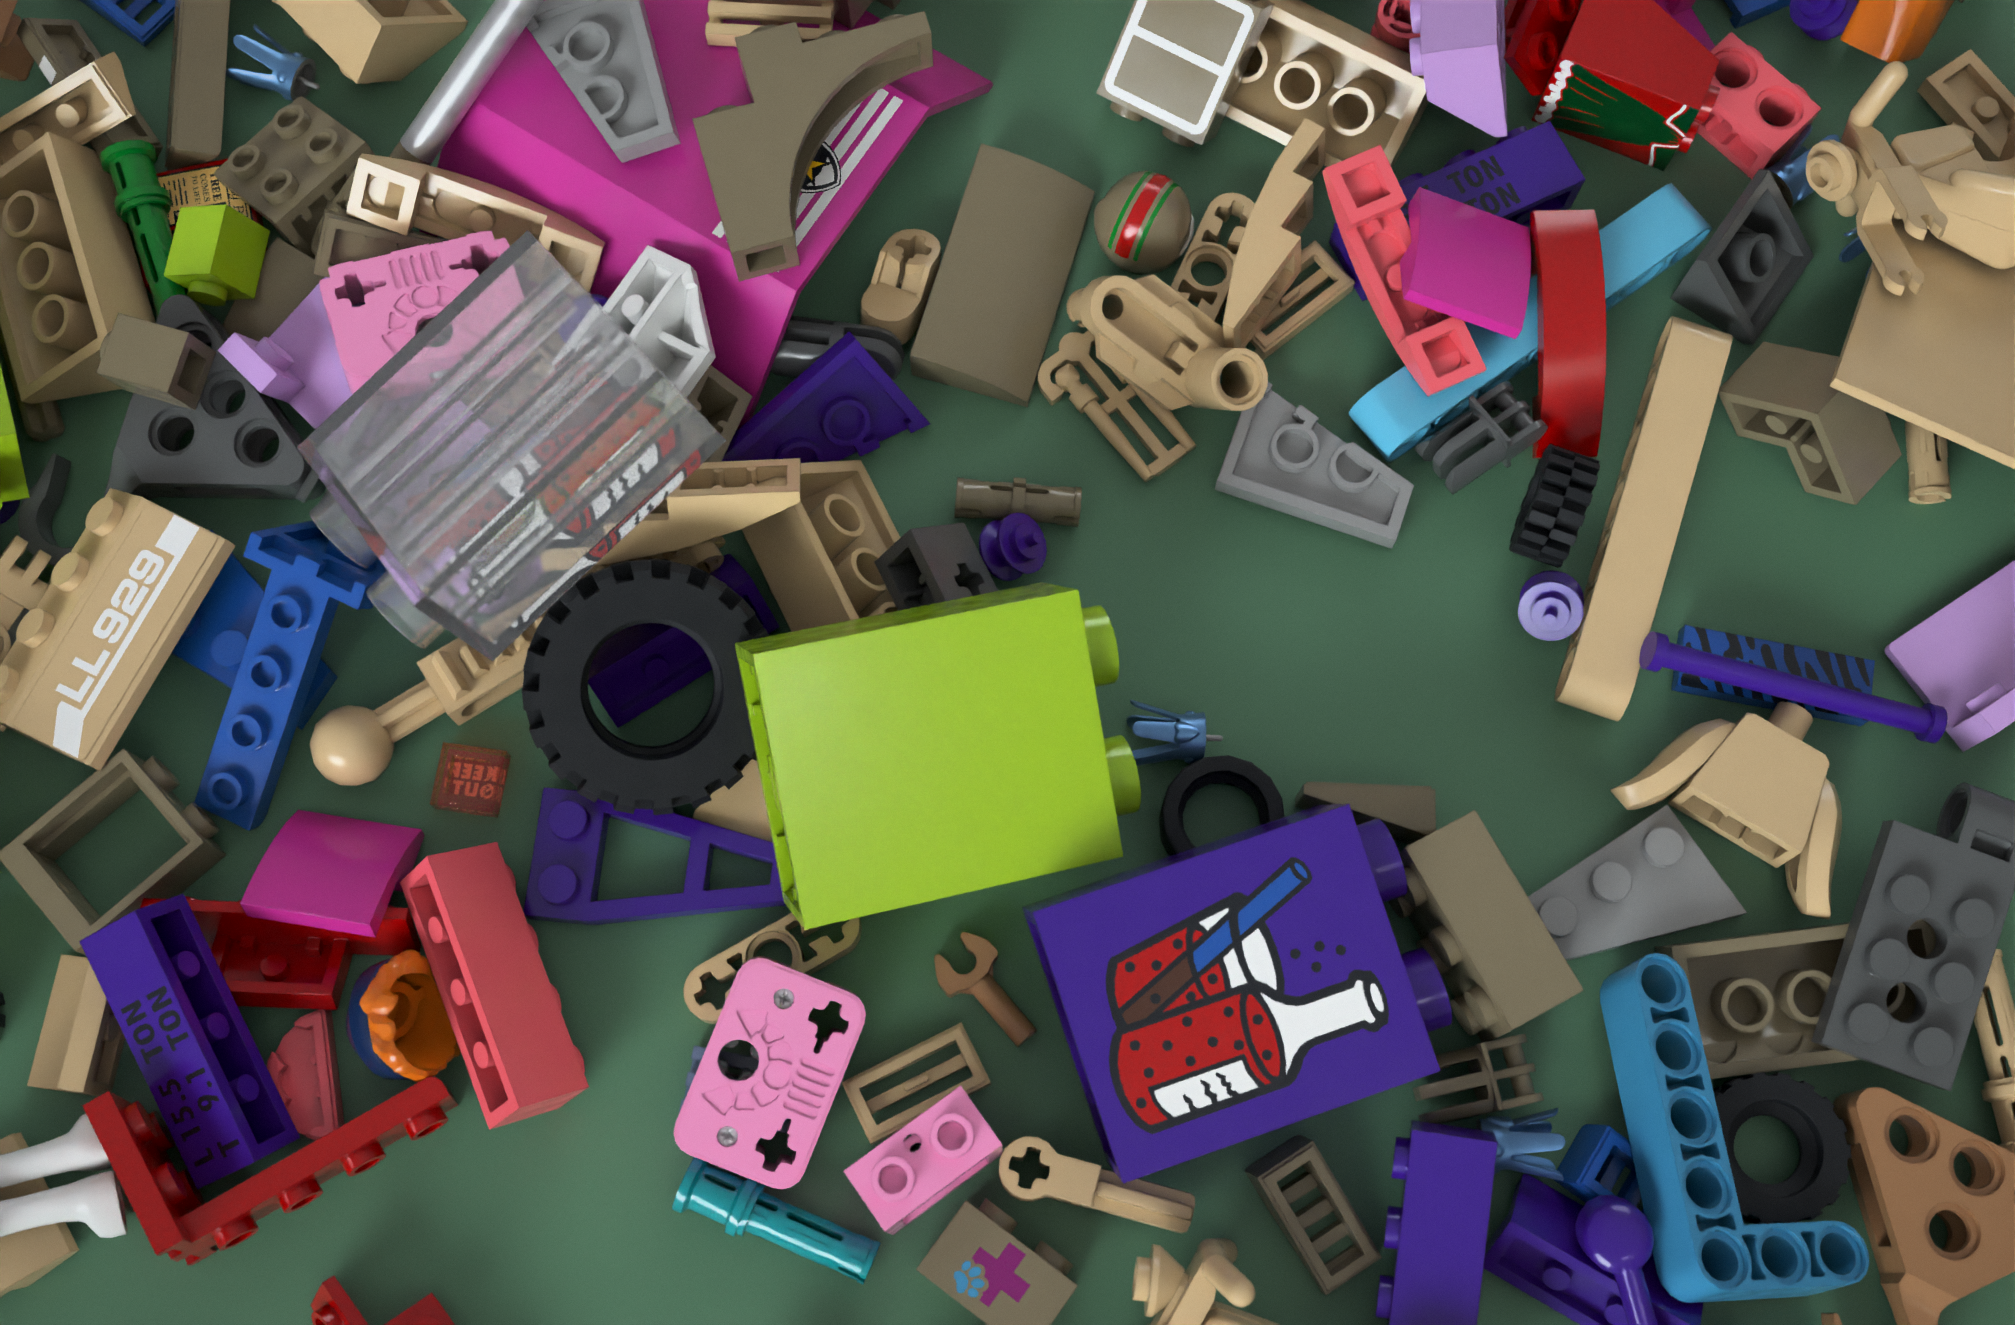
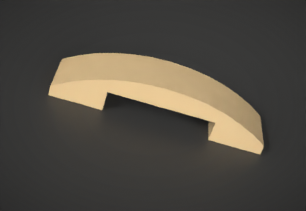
M362 153L358 158L346 209L347 215L405 236L408 235L413 227L448 240L465 237L467 234L480 231H492L494 240L506 238L515 264L530 269L527 280L577 298L590 294L605 242L575 222L513 192L449 170L379 155Z

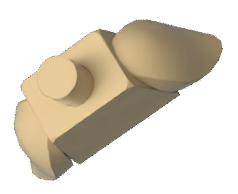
M1779 702L1768 721L1757 714L1747 712L1736 723L1719 718L1693 725L1669 743L1634 778L1611 789V793L1627 810H1637L1653 805L1674 793L1668 802L1672 807L1775 868L1785 863L1787 887L1798 910L1802 914L1830 920L1831 885L1842 829L1841 802L1835 785L1826 778L1830 765L1829 759L1824 753L1803 742L1813 722L1812 715L1803 707L1791 702Z

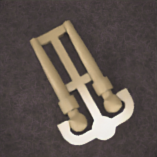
M1089 330L1084 334L1071 332L1064 335L1059 343V351L1046 359L1038 372L1039 390L1051 406L1061 400L1064 392H1069L1071 394L1069 400L1081 414L1086 413L1104 437L1145 482L1164 473L1182 460V457L1187 452L1196 447L1194 441L1170 410L1164 409L1112 370L1122 384L1128 383L1127 387L1118 391L1090 357V348L1095 345V336ZM1074 366H1079L1107 401L1101 405L1098 403L1099 397L1087 383L1082 384L1079 381L1080 374ZM1054 372H1056V374H1055V383H1056V384H1053V383L1051 382V379H1050L1051 376H1052V374H1053ZM1136 394L1179 442L1169 451L1128 403L1136 397ZM1114 411L1118 413L1155 458V461L1149 465L1145 464L1118 426L1110 418V414Z

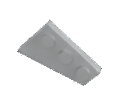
M1268 382L1263 398L1254 407L1241 411L1214 490L1392 549L1397 540L1414 485L1356 443H1346L1318 423L1319 417L1301 404L1296 408L1272 391L1273 385Z

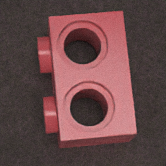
M1730 32L1710 51L1720 60L1711 81V85L1720 88V91L1706 122L1700 123L1697 133L1752 180L1758 170H1765L1767 167H1771L1789 150L1803 130L1813 122L1822 108L1810 99L1808 93L1801 86L1791 83L1765 61L1763 55L1756 48L1746 45L1735 34ZM1764 120H1767V121L1771 122V123L1774 124L1775 126L1768 124V123H1767L1766 121H1764Z

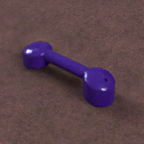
M1599 1195L1587 1201L1579 1211L1575 1224L1577 1241L1583 1252L1602 1270L1615 1275L1628 1325H1658L1642 1271V1267L1651 1257L1654 1247L1653 1228L1646 1215L1628 1200L1616 1195Z

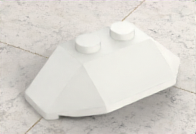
M647 245L525 415L585 370L591 368L610 374L623 385L628 393L637 391L659 398L675 415L716 358L698 276L694 268L690 264Z

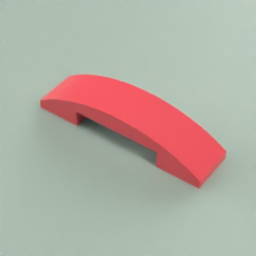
M1378 145L1326 167L1322 172L1326 190L1355 272L1382 328L1417 384L1429 397L1485 372L1487 368L1463 320L1403 299L1399 261L1411 244L1410 227L1401 210L1407 199L1382 146Z

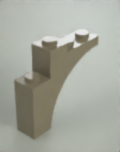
M925 11L910 15H890L881 19L876 24L849 31H829L815 40L803 43L796 21L780 26L764 25L754 29L749 34L735 37L740 65L751 103L742 106H721L715 108L707 115L693 118L692 120L739 282L800 265L796 246V217L801 189L809 167L832 130L858 104L889 83L933 66L932 34Z

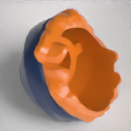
M409 949L392 958L378 962L361 973L351 993L346 1015V1031L354 1051L373 1073L389 1080L420 1082L427 1077L437 1075L439 1071L447 1068L448 1062L461 1054L429 962L425 956L416 950Z

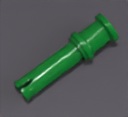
M125 140L106 147L101 152L99 160L103 171L111 174L117 193L113 204L117 216L128 223L132 230L158 317L161 305L167 298L179 294L188 296V289L164 276L173 239L167 216L171 210L172 201L168 190L160 187L154 165L158 157L154 145L143 140Z

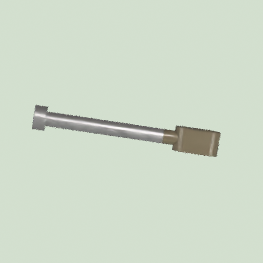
M495 0L389 157L431 165L544 0ZM356 168L327 210L346 214ZM323 217L318 223L312 239L311 250L315 255Z

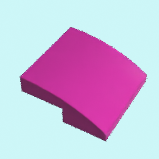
M1419 187L1408 204L1411 244L1399 261L1403 299L1516 339L1523 328L1530 287L1531 240L1529 227Z
M297 810L269 845L247 886L240 905L249 917L376 937L393 891L403 892L400 881L412 871L425 835L422 829Z

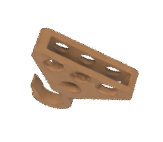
M1870 1087L1844 1093L1835 1099L1833 1111L1838 1119H1843L1847 1132H1844L1847 1145H1851V1158H1848L1847 1167L1850 1171L1849 1174L1879 1270L1880 1284L1889 1301L1897 1325H1938L1941 1311L1950 1303L2015 1272V1153L1881 1087ZM1893 1121L1902 1125L1908 1135V1147L1903 1155L1893 1147L1889 1138V1129ZM1958 1153L1962 1154L1971 1166L1972 1175L1967 1186L1958 1180L1954 1172V1159ZM1935 1214L1943 1220L1948 1231V1239L1942 1249L1934 1244L1929 1233L1930 1221ZM1821 1313L1822 1325H1842L1839 1314Z

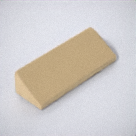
M113 51L93 61L0 117V166L47 132L84 145L135 115V108L117 54Z

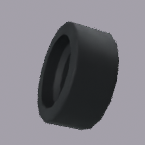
M1230 755L1204 757L1184 767L1168 786L1159 815L1160 838L1168 855L1172 856L1195 848L1184 830L1183 812L1191 796L1197 790L1209 784L1226 783L1239 787L1249 795L1258 809L1260 825L1285 817L1283 799L1271 777L1252 762Z

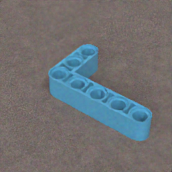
M1652 953L1610 974L1603 980L1601 985L1600 1003L1644 1214L1653 1228L1654 1247L1652 1252L1656 1271L1661 1285L1668 1294L1681 1302L1687 1303L1804 1297L1860 1282L1866 1275L1869 1266L1868 1249L1859 1233L1845 1222L1815 1221L1743 1224L1691 990L1682 967L1668 955Z

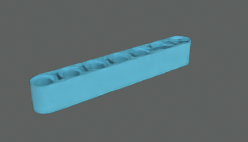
M1672 183L1658 189L1599 230L1604 269L1606 312L1684 258L1710 234L1712 227ZM1537 274L1530 278L1523 328L1516 339L1469 322L1466 323L1487 368L1485 372L1428 397L1406 366H1404L1373 387L1353 405L1349 411V417L1387 462L1399 458L1469 409L1470 396L1473 395L1475 399H1478L1496 385L1509 381L1538 360Z

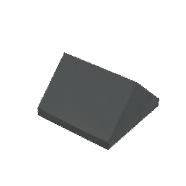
M1758 170L1670 298L1723 332L1731 334L1734 339L1742 344L1754 345L1814 257L1770 170Z

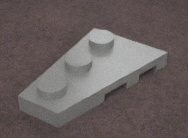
M543 1L526 27L621 163L680 144L644 1Z
M1668 805L1528 896L1566 961L1616 949L1627 944L1682 932L1697 926L1733 919L1747 913Z

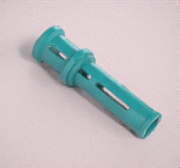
M696 1157L693 1158L675 1196L672 1206L673 1210L684 1213L687 1209H690L724 1224L725 1233L736 1237V1235L743 1236L747 1231L802 1257L836 1270L845 1276L857 1280L860 1284H864L881 1242L873 1241L818 1215L779 1200L765 1193V1185L749 1178L743 1180L709 1165L706 1161Z

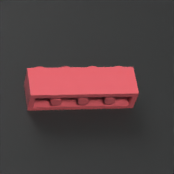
M497 842L426 856L400 881V885L489 1130L559 1109L587 1089L589 1085L585 1077V1065L582 1054L573 1045L561 1013L562 1005L559 993L550 983L539 955V943L536 932L527 923L518 899L516 880L512 869L504 862Z

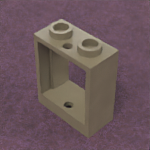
M123 748L105 763L101 771H95L0 850V861L76 952L86 955L79 941L132 911L140 909L143 898L169 899L180 895L227 855L212 838L220 831L218 826L194 802L185 807L173 793V790L180 785L179 781L155 756H151L147 761H144ZM141 789L185 840L187 845L103 916H100L55 860Z

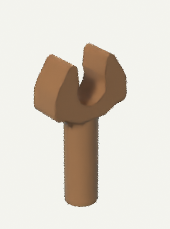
M962 932L960 935L961 942L968 953L974 956L976 960L975 968L968 974H959L952 969L950 963L942 955L936 954L934 962L940 988L950 998L960 993L974 995L1017 1047L1021 1046L1036 1033L1037 1029L993 978V964L998 959L997 949L983 937Z

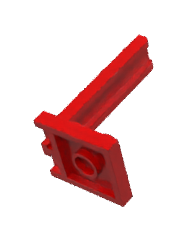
M427 1077L207 1203L204 1202L200 1190L197 1189L189 1172L183 1170L177 1173L166 1152L175 1146V1142L166 1123L157 1111L148 1114L139 1101L130 1103L110 1091L82 1105L155 1254L161 1256L168 1253L170 1259L176 1262L185 1258L187 1264L192 1266L217 1252L214 1245H217L219 1250L222 1251L236 1246L253 1236L259 1230L256 1221L282 1207L284 1213H290L311 1203L323 1194L320 1184L341 1172L346 1171L347 1175L351 1177L372 1168L386 1157L383 1148L402 1137L409 1135L411 1141H414L436 1131L447 1123L448 1118L445 1113L458 1106V1103L452 1092L439 1078Z

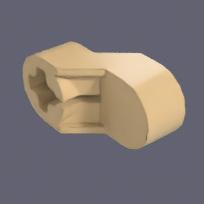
M903 229L894 233L880 250L871 284L861 299L860 324L878 326L889 330L901 340L902 344L907 343L913 337L920 326L927 300L940 266L941 246L939 240L933 234L925 230Z

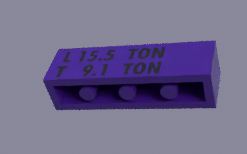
M1548 121L1530 130L1525 126L1515 128L1509 131L1507 136L1501 137L1494 146L1478 153L1474 150L1463 151L1451 158L1442 169L1423 176L1421 173H1415L1399 181V185L1407 199L1401 210L1409 225L1408 204L1418 188L1421 187L1529 227L1530 212L1533 210H1567L1571 208L1586 179L1555 128ZM1335 221L1329 244L1344 271L1355 281L1354 288L1363 302L1368 298L1358 279Z
M184 893L134 910L79 941L197 1189L246 1167L300 1138Z

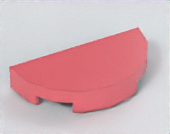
M319 1009L299 1017L293 1023L294 1027L283 1036L276 1052H271L267 1063V1069L297 1132L315 1141L345 1124L332 1010Z

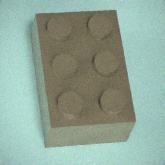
M1476 810L1406 846L1399 853L1407 879V894L1388 902L1400 918L1403 919L1408 916L1421 938L1416 942L1417 948H1424L1429 953L1440 975H1443L1456 997L1450 1001L1451 1008L1467 1034L1472 1036L1477 1033L1481 1042L1492 1041L1584 991Z

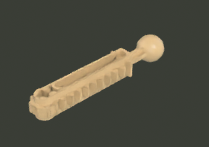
M719 536L679 550L631 559L630 561L649 560V558L667 559L685 565L689 564L707 573H711L724 562V556L718 548L725 545L726 541L723 536ZM611 565L575 567L416 662L426 679L377 709L371 710L364 706L346 705L330 710L315 724L310 740L311 755L317 770L327 780L339 785L358 786L375 781L389 767L395 742L445 712L460 726L523 688V668L527 651L537 626H539L547 610L576 581L591 572H597Z

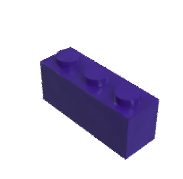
M1411 1120L1409 1138L1396 1136L1391 1178L1404 1180L1401 1207L1388 1205L1383 1244L1384 1248L1396 1249L1393 1276L1380 1274L1375 1317L1388 1319V1325H1477L1498 1144L1494 1132Z

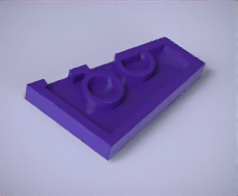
M849 331L735 432L721 462L800 458L801 463L839 461L854 453L861 457L880 448V441L906 429L913 433L930 425V422Z

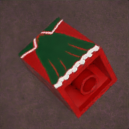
M1582 0L1531 120L1539 124L1550 121L1555 130L1664 171L1676 150L1685 154L1688 152L1700 123L1706 122L1720 91V88L1711 85L1720 60L1654 0Z

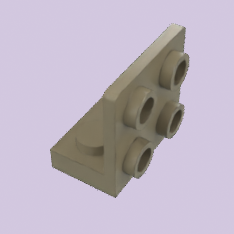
M301 96L296 98L290 105L280 109L274 115L272 121L245 145L235 149L230 154L228 160L215 171L214 175L222 185L265 217L288 244L315 260L311 244L317 225L324 215V210L329 208L356 168L359 156L362 153L375 154L363 139Z

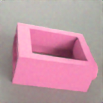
M960 1085L843 1172L884 1232L894 1235L999 1158L1003 1153V1147L998 1137ZM915 1145H921L917 1151L911 1152Z

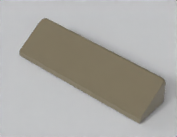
M175 0L164 166L167 167V171L203 164L215 159L221 152L230 0Z

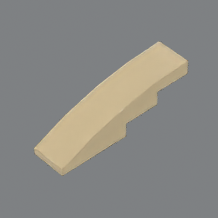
M1304 118L1273 165L1249 215L1231 272L1223 319L1224 348H1245L1301 272V237L1299 235L1313 218L1314 182L1312 180L1325 164V127L1307 118Z
M800 458L670 464L667 487L638 488L580 544L573 547H551L540 552L543 570L622 562L679 550L741 530L800 503Z

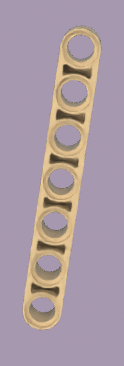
M1675 316L1669 318L1662 331L1585 587L1583 619L1580 626L1571 635L1554 697L1556 702L1616 722L1622 718L1627 709L1640 669V650L1644 639L1651 631L1730 353L1733 336L1729 333Z

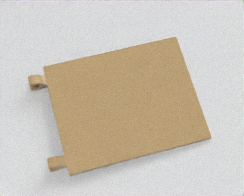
M1954 122L1950 123V125H1958ZM1963 127L1970 138L1973 139L1974 131ZM1892 219L1895 230L1915 264L1924 272L1926 278L1920 292L1916 295L1909 289L1908 283L1904 281L1905 288L1902 296L1891 293L1883 286V278L1872 261L1830 387L2015 469V266L2008 269H1997L1988 266L1937 239L1929 229H1927L1924 240L1916 239L1905 231L1902 219Z

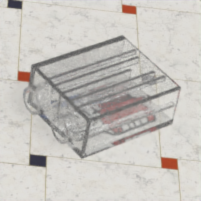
M527 230L296 448L330 492L309 512L313 522L342 553L359 566L367 569L379 559L387 571L366 590L369 599L386 620L408 640L421 648H426L447 629L493 661L722 446L726 439L600 303Z

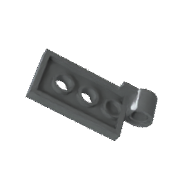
M1963 782L1951 791L1944 802L1937 822L1936 835L1895 820L1882 822L1811 1042L1932 1087L1951 1091L2015 890V800ZM1919 919L1929 923L1936 935L1934 949L1923 958L1915 955L1907 943L1908 930ZM1904 983L1913 991L1916 1005L1912 1015L1906 1020L1899 1022L1889 1013L1886 999L1893 986Z

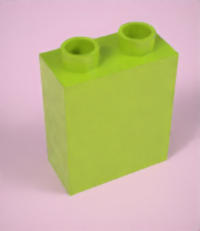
M1041 582L735 643L783 900L805 930L1124 857L1117 816L1138 812L1141 804L1140 779L1132 750L1126 739L1122 735L1103 737L1095 687L1113 684L1117 681L1119 675L1118 647L1111 621L1104 608L1100 605L1082 608L1079 589Z

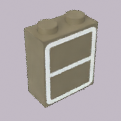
M1135 0L1096 94L1111 100L1110 109L1122 117L1138 122L1142 121L1143 117L1163 126L1162 134L1177 144L1186 147H1194L1195 143L1205 144L1216 137L1275 4L1268 0Z

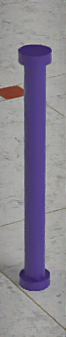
M1651 631L1646 636L1640 650L1639 663L1640 667L1645 670L1658 672L1664 667L1914 732L1916 739L1932 744L1941 739L1947 726L1948 716L1943 706L1927 703L1922 707L1905 704L1671 643L1666 634Z

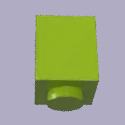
M227 204L180 207L164 276L188 289V297L202 304L224 306L226 300L254 299L270 230Z

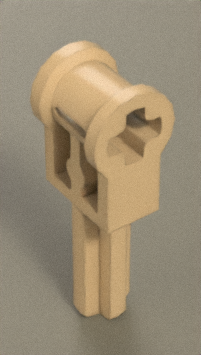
M1024 1136L1013 1140L1004 1149L999 1159V1177L1002 1186L1010 1196L1020 1201L1034 1202L1047 1197L1180 1234L1186 1233L1191 1225L1195 1210V1196L1193 1194L1139 1178L1123 1184L1114 1171L1103 1169L1097 1164L1057 1154L1048 1142L1038 1137ZM1027 1151H1034L1040 1154L1039 1165L1042 1168L1048 1169L1047 1179L1036 1178L1032 1183L1031 1189L1019 1186V1174L1009 1169L1012 1159L1023 1161Z

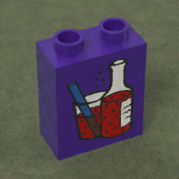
M1349 804L1318 805L1022 907L1106 1161L1123 1184L1441 1071L1428 1033L1451 1025V1005L1441 975L1429 953L1420 947L1400 954L1383 903L1405 896L1407 894V879L1397 846L1386 825L1377 818L1356 825Z

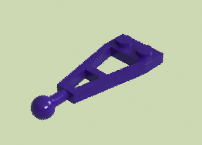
M543 787L523 911L525 917L530 920L602 925L785 906L773 842L676 813L654 815L652 809H635L634 814L614 810L613 804L601 799H597L594 803L578 794L577 790ZM609 818L691 841L683 893L597 901ZM714 848L771 864L770 884L708 890Z

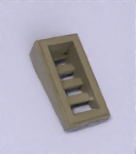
M1296 1135L1245 1169V1173L1323 1294H1329L1382 1258L1313 1140L1302 1135ZM1300 1166L1304 1167L1306 1170L1304 1173L1279 1188L1276 1182ZM1317 1187L1321 1196L1294 1213L1290 1204ZM1333 1212L1337 1220L1309 1238L1304 1230ZM1348 1235L1353 1245L1324 1264L1319 1254Z

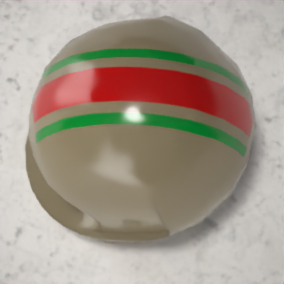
M1148 170L1138 171L1122 177L1110 188L1105 197L1098 202L1094 211V231L1100 249L1109 260L1122 270L1137 275H1152L1170 267L1183 254L1193 235L1194 219L1189 199L1182 187L1166 175Z

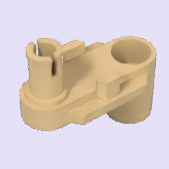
M1118 275L1102 276L1092 280L1085 288H1080L1069 296L1067 301L1068 317L1072 322L1079 321L1077 326L1086 327L1095 336L1096 358L1164 409L1174 410L1189 405L1194 408L1245 411L1254 407L1263 398L1268 386V372L1264 361L1258 354L1247 348H1224L1223 327L1156 275H1146L1136 279ZM1222 372V383L1220 385V375Z

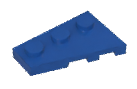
M233 552L230 554L171 653L230 689L233 687L265 591ZM321 657L297 724V728L301 730L338 678Z

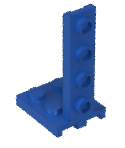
M331 517L251 532L243 556L272 570L194 803L248 831L260 826L267 815L339 601L357 610L371 609L374 605L392 600H403L404 597L431 590L438 570L435 565L425 563L424 560L353 527L351 530H347L338 525L339 521Z

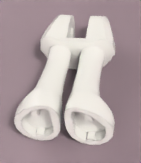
M83 1114L71 1130L62 1136L25 1149L1 1154L0 1188L65 1172L101 1171L113 1167L87 1115ZM114 1170L91 1175L76 1182L0 1201V1237L35 1227L76 1221L86 1223L101 1238H113L127 1234V1219L122 1189Z

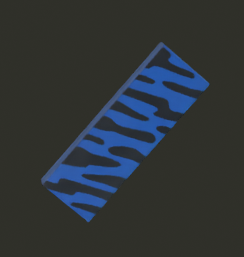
M1684 625L1678 631V645L1872 695L1874 660ZM1675 670L1673 672L1672 691L1772 710L1775 709L1779 702H1791L1806 709L1814 718L1862 726L1868 722L1865 719Z

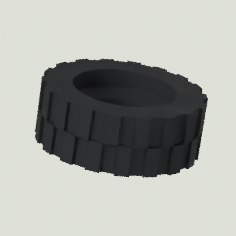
M1765 1072L1753 1073L1723 1082L1724 1085L1713 1088L1743 1224L1792 1223L1812 1220L1823 1214L1821 1210L1825 1206L1835 1203L1840 1196L1838 1191L1842 1184L1847 1183L1850 1173L1847 1170L1848 1158H1851V1145H1847L1844 1132H1847L1843 1119H1838L1833 1111L1835 1106L1826 1096L1821 1097L1814 1091L1815 1087L1806 1081L1798 1082L1791 1079V1075L1779 1072L1771 1075H1766ZM1770 1116L1786 1124L1797 1139L1799 1146L1797 1167L1790 1177L1780 1183L1764 1184L1753 1180L1745 1174L1736 1160L1734 1154L1736 1133L1740 1126L1752 1117Z

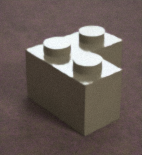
M1763 342L1718 391L1737 436L1786 447L1805 492L1857 505L1902 455L1885 411L1830 387L1839 360L1838 356L1808 351L1799 347L1793 348Z

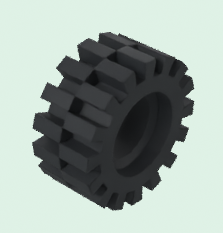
M1552 444L1548 445L1536 466L1534 477L1531 478L1528 485L1527 494L1523 498L1521 511L1517 516L1514 525L1515 529L1510 540V552L1557 568L1562 566L1563 561L1569 555L1571 545L1573 546L1576 541L1578 529L1582 526L1585 519L1584 514L1590 505L1593 496L1591 493L1596 486L1597 474L1600 470L1599 460Z

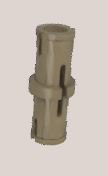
M957 477L954 518L1003 520L1009 514L1023 513L1030 516L1036 523L1078 527L1082 488L1076 486L1056 487L1027 484L1026 478L1013 477V482L979 481Z

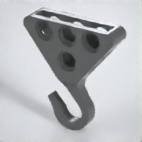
M179 294L167 298L161 305L156 323L189 332L207 346L212 345V349L216 351L196 410L136 393L132 394L113 451L111 471L104 497L109 489L112 488L141 496L147 500L158 497L298 500L295 498V495L316 463L317 458L273 397L260 393L218 351L230 337L220 320L188 296ZM245 392V400L242 406L237 411L230 413V405L233 399ZM194 429L192 441L186 448L180 450L181 438L186 432ZM279 439L277 453L270 460L263 462V452L267 445ZM52 453L37 483L28 491L30 498L23 499L21 503L18 527L21 538L28 541L26 547L28 551L34 556L41 549L52 556L48 564L55 567L57 562L73 549V547L61 548L52 532L53 517L61 505L72 463ZM327 474L309 500H314L324 493L328 484Z

